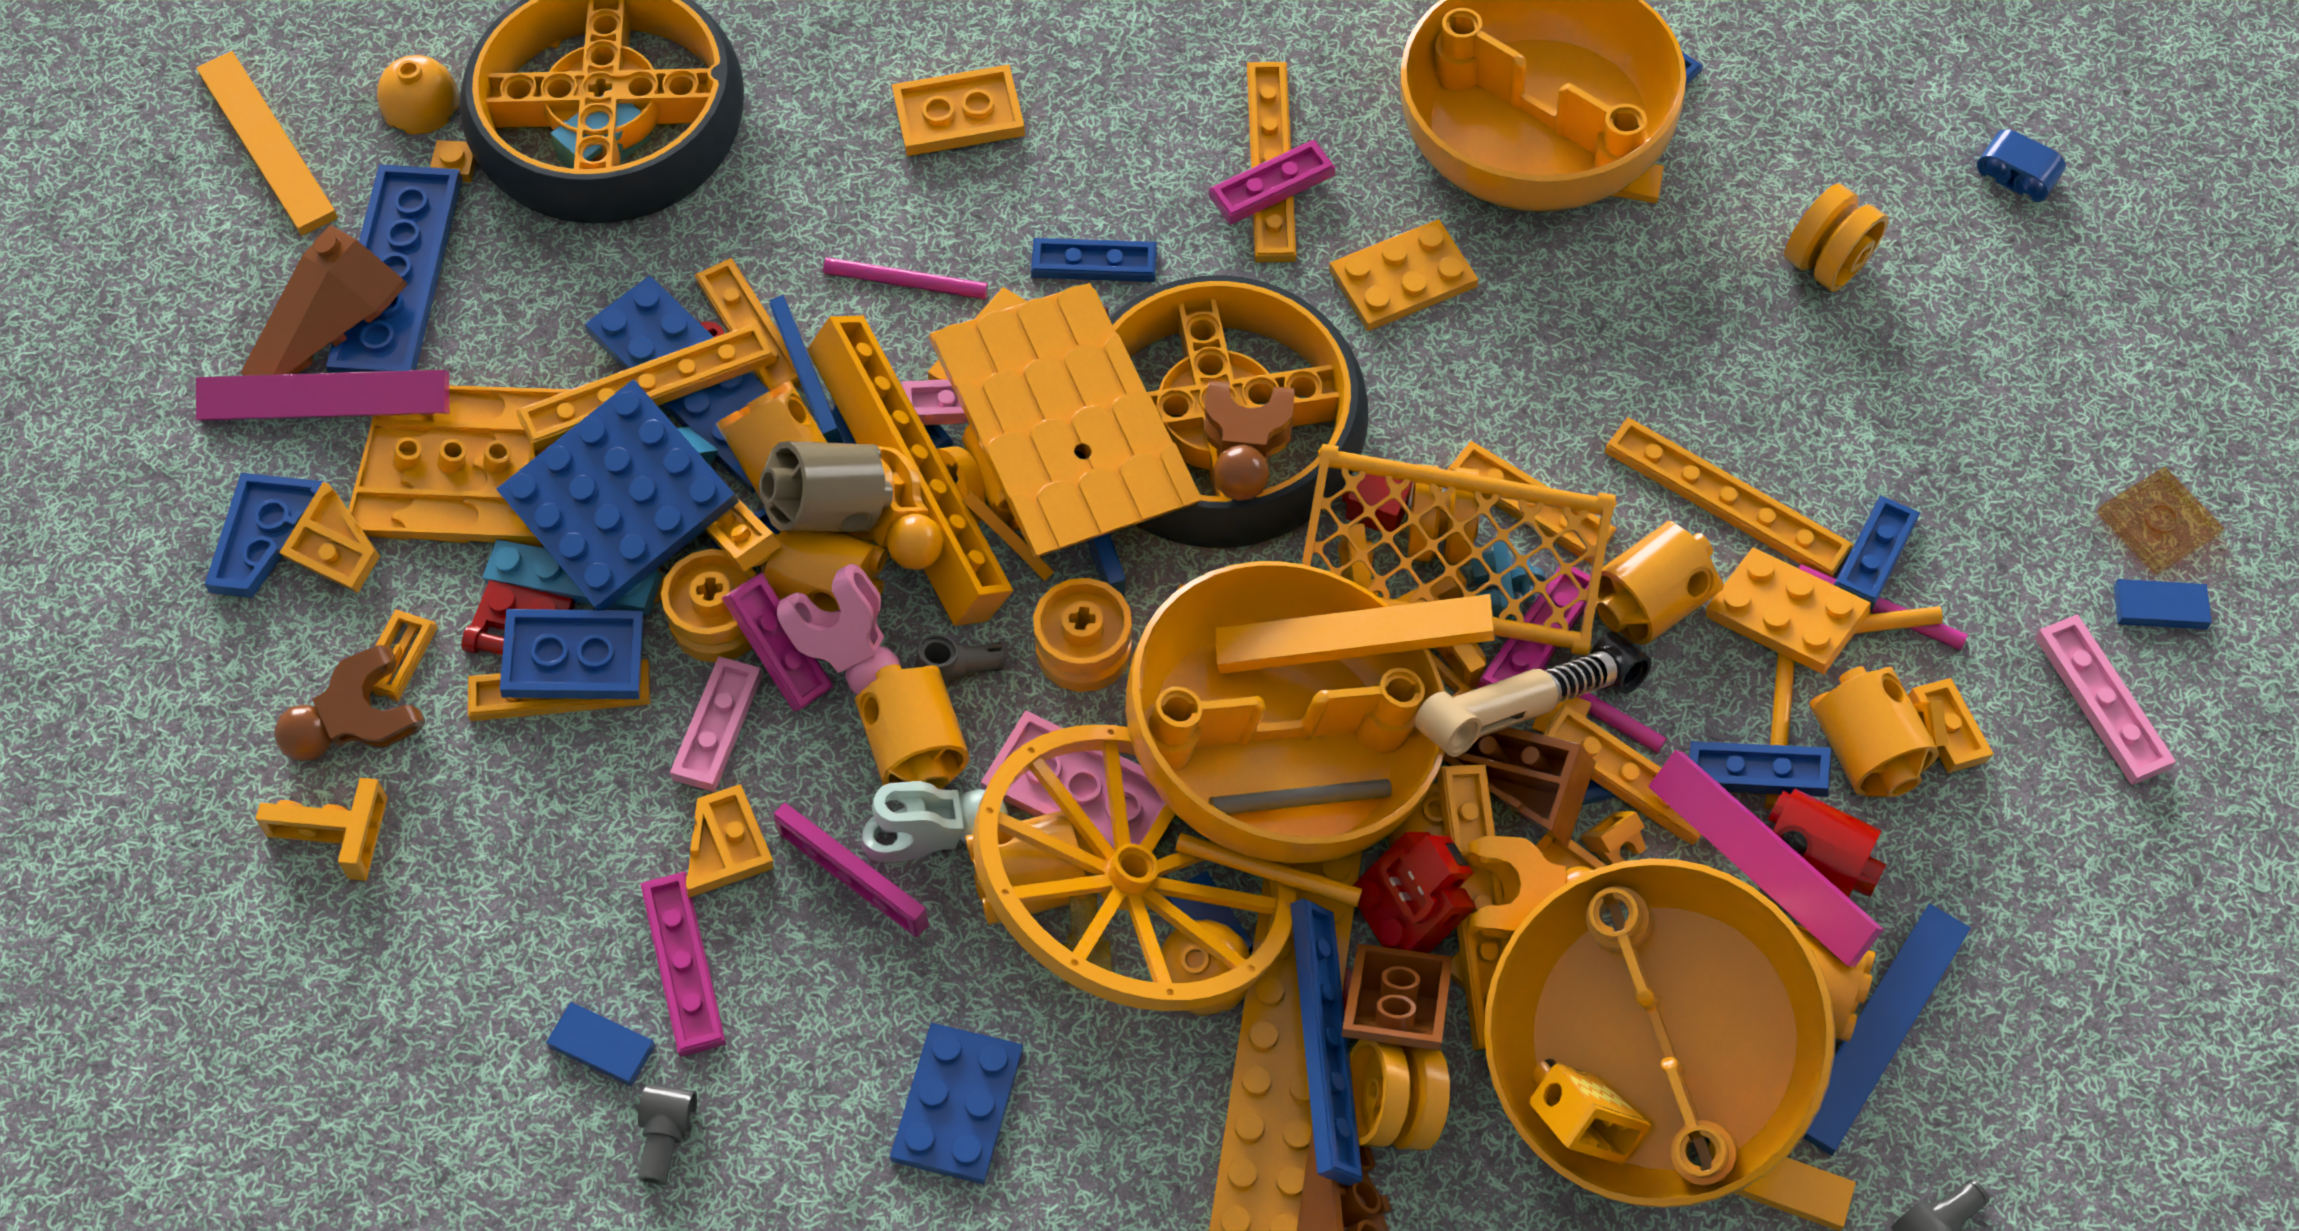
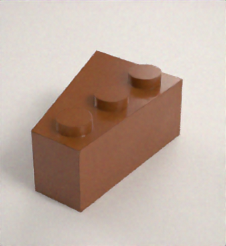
M1508 727L1478 738L1472 747L1459 756L1452 757L1445 752L1443 761L1448 766L1485 764L1490 797L1568 848L1596 761L1581 744Z

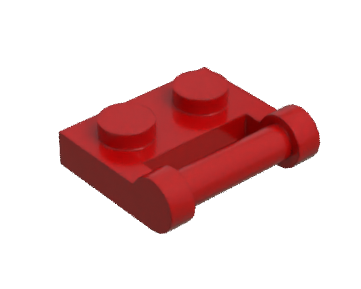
M489 580L472 623L466 627L463 633L462 650L478 654L479 650L503 655L504 637L487 634L489 627L505 630L506 609L574 610L575 603L572 598Z

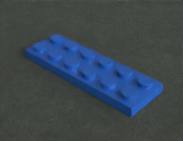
M379 164L359 242L406 281L407 286L380 316L370 323L363 319L344 333L347 337L345 341L336 347L333 344L331 345L326 364L328 373L416 370L463 180L459 169Z
M650 275L585 323L586 332L624 370L714 338ZM751 372L661 404L682 427L691 428L719 451L715 459L752 494L756 492L715 424L735 411L746 407V404L769 391Z

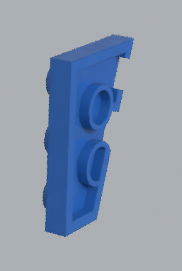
M240 473L205 581V586L209 593L253 598L281 559L280 550L323 481Z

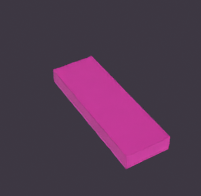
M1313 139L1210 187L1209 198L1228 224L1232 225L1335 176V166Z
M763 573L753 576L721 598L793 712L801 710L834 687L818 660L799 652L785 633L777 617V608L780 600Z

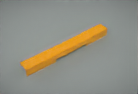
M970 490V493L962 502L994 530L1044 581L1047 580L1054 573V570L1041 557L1034 558L1027 543Z

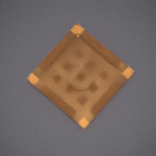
M2166 466L2107 501L2097 511L2101 518L2155 575L2215 539L2225 529Z

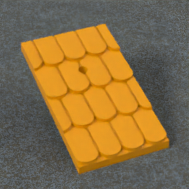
M1091 283L1073 286L1046 297L1031 299L1023 304L1001 311H993L963 323L952 324L929 334L928 338L1034 558L1197 504L1202 500L1175 442H1172L1152 398L1147 394L1119 333L1116 334L1096 290L1092 288ZM1074 451L1082 452L1085 456V460L1079 459L1075 455Z
M449 385L450 414L373 416L348 510L367 537L403 540L420 539L468 543L470 541L495 543L498 539L544 547L496 488L549 447L547 446L536 451L533 450L518 419L516 409L571 389Z

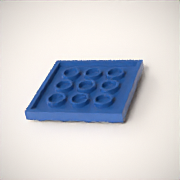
M634 379L496 488L596 610H607L739 502L734 492Z

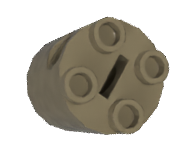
M779 442L771 450L759 482L760 496L764 501L765 511L771 524L779 531L869 532L879 519L882 508H888L893 499L892 485L889 481H885L880 449L874 444Z

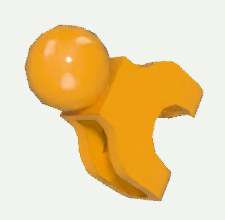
M878 446L881 453L885 481H889L893 489L892 503L888 508H882L879 519L869 532L848 533L869 542L875 541L880 547H887L891 558L903 568L920 570L931 566L942 553L944 538L938 524L927 517L929 510L922 502L918 471L908 458L896 448Z
M1484 836L1468 843L1469 862L1474 867H1480L1493 872L1502 883L1504 895L1501 905H1487L1475 913L1469 914V933L1479 937L1510 940L1515 930L1528 914L1546 897L1571 880L1593 870L1585 866L1566 868L1564 865L1552 864L1545 859L1540 849L1525 838Z

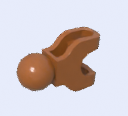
M1209 380L1205 399L1204 435L1207 441L1220 452L1213 468L1214 481L1217 489L1227 498L1236 501L1251 500L1263 492L1269 480L1270 473L1267 459L1271 455L1282 451L1290 443L1295 389L1274 387L1273 394L1268 403L1257 408H1246L1238 405L1231 399L1229 382Z
M378 645L345 658L334 669L330 685L326 691L312 698L315 706L305 704L293 706L281 714L274 729L276 745L282 754L292 760L309 761L319 758L326 752L332 741L338 747L351 741H357L367 746L385 748L419 732L425 724V718L421 710L413 705L404 704L383 711L371 707L370 694L373 686L385 676L391 674L396 667V658L392 649L388 646Z

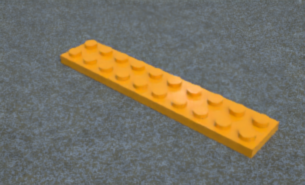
M1362 851L1333 860L1291 864L1294 868L1352 886L1358 880ZM1264 878L1261 895L1271 897L1270 882ZM1296 888V901L1304 898L1334 913L1343 992L1354 906ZM1258 912L1252 954L1256 952L1265 938L1271 914ZM1293 926L1274 962L1265 974L1249 987L1245 996L1209 1231H1297L1312 1130V1115Z

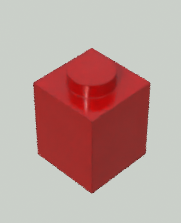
M1366 474L1365 478L1357 485V491L1367 505L1374 506L1389 496L1390 490L1386 485V477ZM1393 479L1396 484L1403 482V480ZM1410 482L1409 486L1401 493V498L1407 507L1410 505L1413 482ZM1352 492L1343 494L1342 501L1347 503L1345 519L1353 521L1364 512V508ZM1390 500L1375 511V516L1386 531L1392 532L1399 527L1406 512L1398 501ZM1364 518L1358 522V524H1364V526L1380 532L1370 518Z

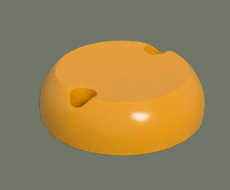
M1440 0L1426 12L1410 34L1403 52L1400 71V97L1405 123L1414 143L1429 163L1451 183L1480 200L1505 208L1532 212H1554L1586 206L1619 192L1637 180L1654 165L1672 140L1683 109L1686 86L1685 60L1680 45L1668 24L1644 0Z
M1255 561L1234 564L1210 571L1184 585L1157 609L1145 627L1132 657L1126 687L1125 713L1128 734L1137 760L1161 799L1181 820L1216 844L1245 856L1281 863H1313L1343 858L1369 848L1396 830L1422 802L1436 778L1445 752L1416 729L1415 717L1423 703L1433 694L1445 692L1436 664L1428 650L1421 649L1219 674L1216 658V628L1390 607L1372 592L1351 580L1326 570L1281 561ZM1378 779H1389L1392 787L1391 796L1385 798L1228 815L1209 804L1210 797Z
M1649 858L1611 864L1581 875L1551 893L1528 914L1510 938L1500 956L1491 979L1485 1007L1484 1038L1490 1075L1504 1112L1518 1134L1537 1156L1563 1177L1581 1188L1609 1200L1634 1206L1655 1208L1694 1206L1726 1197L1748 1187L1767 1175L1793 1151L1809 1130L1821 1108L1828 1089L1835 1057V1021L1828 986L1811 947L1798 928L1776 904L1754 887L1717 869L1677 859ZM1619 903L1628 907L1629 914L1626 921ZM1607 907L1611 913L1616 930L1604 924L1603 915ZM1546 1059H1554L1557 1063L1595 1075L1651 1125L1624 1164L1568 1149L1530 1105V1097L1539 1086L1532 1078L1538 1064ZM1705 1138L1710 1139L1715 1145L1716 1154L1714 1159H1712ZM1692 1142L1695 1144L1703 1168L1693 1164L1689 1158L1688 1150Z

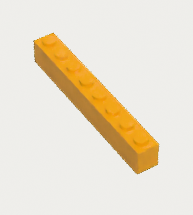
M864 315L830 316L807 348L813 363L856 443L896 448L917 469L921 485L922 502L929 510L927 517L938 524L944 538L941 555L933 565L923 569L953 625L982 623L990 620L1014 591L971 511L962 502L963 497Z

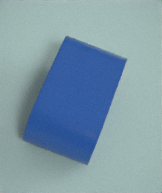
M2010 129L1998 131L1977 161V169L1982 176L1986 177V175H1989L1996 179L1994 182L2020 195L2025 193L2033 197L2031 200L2034 202H2041L2047 198L2066 168V163L2059 153Z

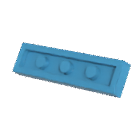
M496 540L482 576L486 584H488L489 580L572 598L574 602L592 605L546 548ZM658 569L653 571L609 608L622 611H643L644 615L649 616L663 578Z

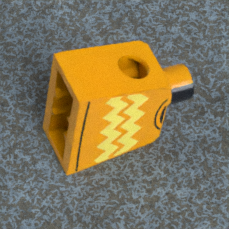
M1554 1059L1542 1061L1533 1072L1532 1078L1539 1086L1530 1097V1105L1568 1149L1624 1164L1651 1127L1640 1114L1600 1078L1591 1073L1557 1063Z

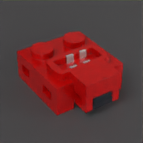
M1405 832L1352 885L1362 889L1357 906L1381 946L1387 948L1430 953L1476 908L1466 889L1460 888L1474 873L1451 836L1431 835L1429 832Z

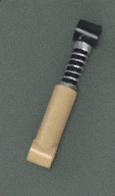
M1610 632L1597 641L1590 654L1586 657L1572 660L1569 663L1555 666L1552 669L1545 671L1542 669H1532L1455 697L1450 696L1444 691L1437 692L1430 696L1418 710L1415 717L1416 729L1452 757H1456L1472 747L1478 738L1549 713L1554 710L1559 702H1565L1568 699H1573L1576 696H1581L1584 693H1590L1593 690L1604 687H1615L1623 694L1636 690L1648 676L1652 664L1651 658L1616 632Z

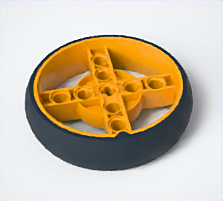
M520 0L501 14L476 44L467 63L460 92L463 132L474 158L487 177L504 193L531 210L561 220L580 223H611L636 219L667 208L695 191L715 172L728 154L739 129L744 105L743 76L733 46L725 32L711 15L693 0ZM630 30L651 33L672 40L692 52L707 68L654 70L651 63L642 54L629 48ZM585 34L584 47L573 50L563 56L552 66L549 72L516 73L531 58L550 47L549 45L559 40L563 41ZM632 103L641 111L633 120L616 127L618 104ZM596 112L605 113L609 117V122L601 129H591L586 125V119L589 115ZM579 113L577 128L563 122L565 120L568 121ZM692 123L685 132L664 148L639 160L620 165L621 153H619L617 143H621L623 145L622 150L643 140L654 129L656 124ZM551 126L554 131L559 126H562L569 131L577 133L574 169L545 164L525 156L508 145L497 134L495 128ZM623 130L621 138L616 141L615 133ZM601 145L603 152L591 161L583 157L584 150L587 147Z
M1230 275L1197 276L1172 281L1144 292L1125 303L1109 317L1116 334L1119 333L1130 358L1151 343L1179 333L1184 359L1167 372L1160 384L1159 390L1147 392V394L1152 398L1171 440L1175 442L1184 462L1209 470L1214 496L1200 495L1202 500L1197 504L1135 524L1139 528L1169 541L1206 548H1230L1262 543L1280 537L1310 520L1319 470V456L1295 476L1276 486L1264 489L1261 494L1251 500L1236 501L1227 498L1217 489L1213 468L1220 452L1207 441L1204 435L1205 399L1209 380L1229 382L1231 399L1238 405L1246 408L1263 406L1255 404L1257 402L1268 403L1273 394L1274 387L1294 388L1292 427L1335 420L1334 432L1328 445L1339 446L1338 451L1361 455L1366 440L1369 418L1365 381L1359 363L1349 344L1334 324L1318 309L1299 296L1278 286L1246 277ZM1222 328L1240 329L1272 338L1298 353L1311 364L1312 368L1270 374L1254 359L1238 352L1228 351ZM1171 415H1180L1181 417H1171ZM1080 452L1082 458L1085 460L1084 454ZM1328 467L1323 494L1324 498L1332 497L1345 486L1346 483L1340 469Z

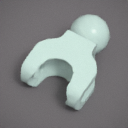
M922 781L886 784L877 791L872 803L874 816L866 823L862 832V849L871 860L881 863L918 859L936 851L956 849L959 840L966 844L965 836L973 834L977 809L985 790H971L959 797L958 790H941L930 783ZM890 800H897L905 807L892 812L885 803ZM1002 800L1000 812L1008 815V810ZM880 832H896L897 840L892 845L886 846L876 842L873 836Z

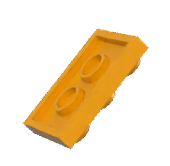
M1009 64L892 84L893 98L906 157L1025 136V125Z
M1439 219L1329 263L1330 273L1367 332L1474 289L1478 286L1479 280Z
M1752 547L1725 582L1723 590L1715 595L1706 607V617L1823 675L1870 613V602Z

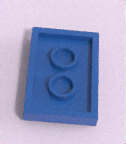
M506 609L500 679L501 697L640 699L644 633L643 611Z
M931 1022L890 1154L891 1162L985 1185L1024 1051L1023 1044Z

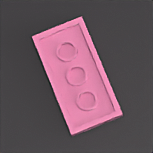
M1025 710L981 780V789L986 790L999 766L1025 743L1046 733L1063 728ZM1102 751L1074 752L1046 760V764L1114 849ZM1120 756L1131 844L1140 845L1165 805V802L1147 779L1141 765ZM1030 770L1023 774L1009 788L1003 798L1004 802L1035 817L1061 811Z

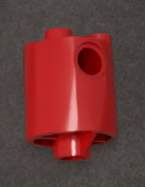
M1794 789L1792 794L1783 791L1768 818L1769 821L1776 823L1773 832L1783 841H1785L1784 834L1788 831H1797L1803 834L1807 840V848L1795 850L1800 856L1848 898L1852 890L1870 898L1887 865L1870 856L1882 830L1797 789Z

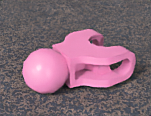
M848 564L837 571L832 582V592L840 610L829 612L819 609L805 594L794 593L779 601L777 617L785 633L799 652L812 658H820L830 662L837 673L846 670L845 678L849 689L858 695L871 682L876 680L875 673L879 669L891 664H898L900 666L901 664L898 657L889 648L880 646L884 635L877 625V616L881 609V596L878 590L858 565Z

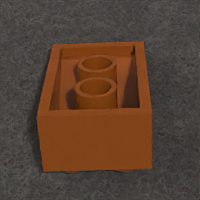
M1357 944L1342 1037L1441 1051L1453 956Z

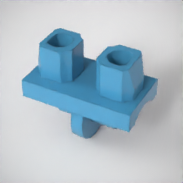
M1502 541L1494 543L1493 550L1482 553L1483 559L1492 572L1496 574L1503 572L1512 565L1507 545ZM1472 559L1471 564L1475 583L1488 582V573L1478 560ZM1528 559L1527 566L1536 579L1541 582L1546 581L1544 570L1531 566L1530 559ZM1521 567L1511 570L1501 578L1502 586L1514 600H1517L1516 592L1522 593L1523 597L1533 590L1534 587L1533 582ZM1499 589L1478 593L1476 596L1490 594L1493 617H1499L1500 613L1507 608V600ZM1535 593L1524 601L1530 602L1535 600ZM1508 615L1506 617V619L1516 621L1515 617L1512 615Z

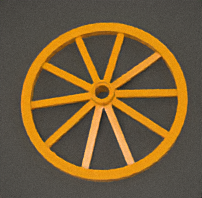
M1093 724L1058 729L1025 743L1013 752L999 766L979 803L974 821L973 849L978 876L994 912L1007 931L1033 958L1058 977L1094 996L1125 1006L1156 1011H1184L1221 1003L1237 996L1265 974L1282 950L1293 924L1290 904L1296 901V888L1269 880L1271 897L1161 878L1163 875L1204 861V859L1181 852L1158 860L1152 852L1175 816V813L1166 803L1141 844H1131L1119 752L1135 755L1128 734V727ZM1102 751L1114 849L1046 764V760L1074 752ZM1030 770L1097 856L1000 812L1002 800L1009 788L1023 774ZM997 829L1091 872L1095 876L1011 886L999 852ZM1281 863L1292 867L1291 863ZM1099 892L1105 900L1073 952L1044 930L1022 904ZM1161 895L1271 914L1265 938L1256 952L1246 960ZM1145 905L1228 967L1230 971L1202 981L1172 983ZM1117 909L1129 911L1153 982L1125 977L1086 960Z

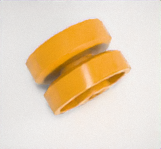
M1838 183L1822 193L1805 212L1793 230L1784 251L1785 260L1801 271L1814 268L1815 281L1831 292L1840 290L1861 270L1878 247L1889 223V217L1873 205L1866 204L1858 208V195Z
M1421 465V466L1439 468V466ZM1456 468L1454 470L1479 476L1478 469ZM1413 483L1411 512L1418 514L1434 503V497L1430 492V485ZM1437 487L1442 492V487ZM1454 490L1452 496L1445 501L1446 507L1459 522L1466 520L1479 509L1474 499V493ZM1438 507L1432 509L1419 519L1421 527L1429 538L1433 540L1438 539V536H1443L1452 529L1451 521L1444 511ZM1479 516L1464 526V532L1473 545L1474 538L1476 539L1478 534ZM1412 525L1409 526L1407 558L1414 556L1426 547L1425 539L1418 529ZM1457 533L1450 535L1443 541V557L1450 565H1457L1471 554L1470 548L1461 535ZM1428 551L1414 561L1430 563L1435 557V553ZM1471 560L1463 566H1470Z
M718 549L693 552L675 563L664 578L661 598L672 638L682 652L699 661L716 663L718 656L732 660L753 648L721 599L757 575L752 567L744 572L723 550Z
M1092 578L1068 579L1051 587L1039 599L1033 615L1036 661L1048 679L1061 688L1076 692L1097 691L1113 684L1127 670L1132 656L1131 611L1119 591L1106 582Z
M1359 1039L1349 1055L1359 1146L1381 1148L1392 1144L1397 1149L1423 1151L1431 1149L1442 1133L1450 1102V1078L1447 1062L1442 1052L1439 1050Z

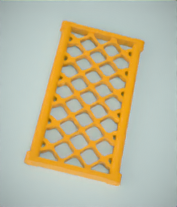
M1322 444V447L1318 450L1319 470L1303 553V565L1311 566L1312 555L1318 554L1331 573L1341 576V573L1354 563L1363 562L1374 577V583L1367 590L1372 593L1380 592L1382 597H1377L1389 606L1414 604L1420 599L1426 602L1434 601L1430 594V588L1446 577L1454 580L1463 593V597L1475 596L1488 586L1494 585L1500 590L1508 603L1507 608L1500 613L1499 617H1493L1494 634L1496 636L1571 649V654L1582 656L1589 654L1592 649L1591 631L1610 521L1613 516V510L1617 505L1616 495L1598 492L1597 496L1347 453L1338 451L1339 446ZM1328 467L1340 469L1346 486L1332 497L1324 498L1323 494ZM1348 471L1357 472L1359 474L1356 476H1351ZM1366 474L1386 477V485L1390 490L1389 496L1374 506L1367 505L1356 488L1365 478ZM1393 479L1403 480V482L1396 484ZM1410 482L1430 485V492L1434 497V503L1418 514L1412 513L1401 498V493L1409 486ZM1437 487H1443L1448 489L1444 492H1441L1438 490ZM1454 490L1474 493V499L1479 507L1476 513L1462 522L1457 521L1445 505V501L1452 496ZM1352 492L1363 506L1364 512L1350 523L1343 524L1332 511L1330 505L1344 493ZM1482 494L1492 496V498L1486 500L1482 497ZM1499 497L1519 501L1518 505L1523 513L1522 520L1509 529L1500 528L1490 514V508L1496 504ZM1396 500L1408 515V521L1394 531L1388 532L1376 518L1375 511L1388 501ZM1526 502L1534 503L1536 506L1529 507ZM1544 505L1562 508L1563 515L1567 520V527L1553 537H1546L1534 519L1535 515L1542 510ZM1438 507L1444 511L1451 521L1452 529L1440 538L1433 540L1429 538L1421 527L1419 519L1432 509ZM1326 510L1337 524L1338 530L1324 541L1317 542L1315 538L1320 511ZM1571 510L1579 511L1581 513L1579 515L1572 514ZM1588 513L1601 515L1596 545H1591L1579 529V524L1587 517ZM1483 515L1487 517L1495 528L1497 536L1483 547L1478 548L1472 544L1465 534L1464 526L1476 517ZM1370 518L1382 533V538L1368 549L1361 550L1349 535V529L1362 519ZM1528 523L1541 538V545L1527 555H1520L1509 541L1508 535L1522 524ZM1412 525L1418 529L1425 539L1426 547L1414 556L1406 558L1393 542V537L1406 527ZM1568 531L1575 532L1586 547L1585 554L1572 563H1565L1553 547V542ZM1457 533L1464 539L1471 550V554L1457 565L1451 566L1438 551V544L1450 535ZM1344 536L1354 548L1356 556L1342 567L1335 568L1329 562L1322 549L1336 537ZM1502 541L1514 555L1515 563L1503 572L1496 574L1489 568L1482 557V553L1494 543ZM1386 543L1392 547L1399 557L1400 565L1388 574L1380 576L1368 562L1367 555L1380 545ZM1547 549L1558 562L1560 570L1546 581L1541 582L1536 579L1527 566V560L1540 550ZM1431 551L1440 560L1445 568V572L1431 583L1424 584L1412 569L1411 564L1424 553ZM1586 557H1592L1593 563L1588 590L1580 586L1571 570L1573 566ZM1476 559L1488 573L1489 581L1477 590L1469 592L1456 576V570L1468 561ZM1521 567L1533 582L1534 587L1533 590L1520 599L1514 600L1502 586L1501 578L1514 568ZM1402 569L1407 570L1419 587L1409 602L1391 599L1385 585V581ZM1560 575H1566L1578 590V597L1565 607L1559 608L1548 596L1545 587ZM1534 593L1541 594L1552 609V615L1543 625L1524 622L1523 615L1519 610L1520 603ZM1584 601L1586 603L1581 632L1568 630V623L1564 618V612L1577 602ZM1508 615H1512L1515 617L1516 621L1506 619V617ZM1553 623H1557L1560 625V628L1550 626Z

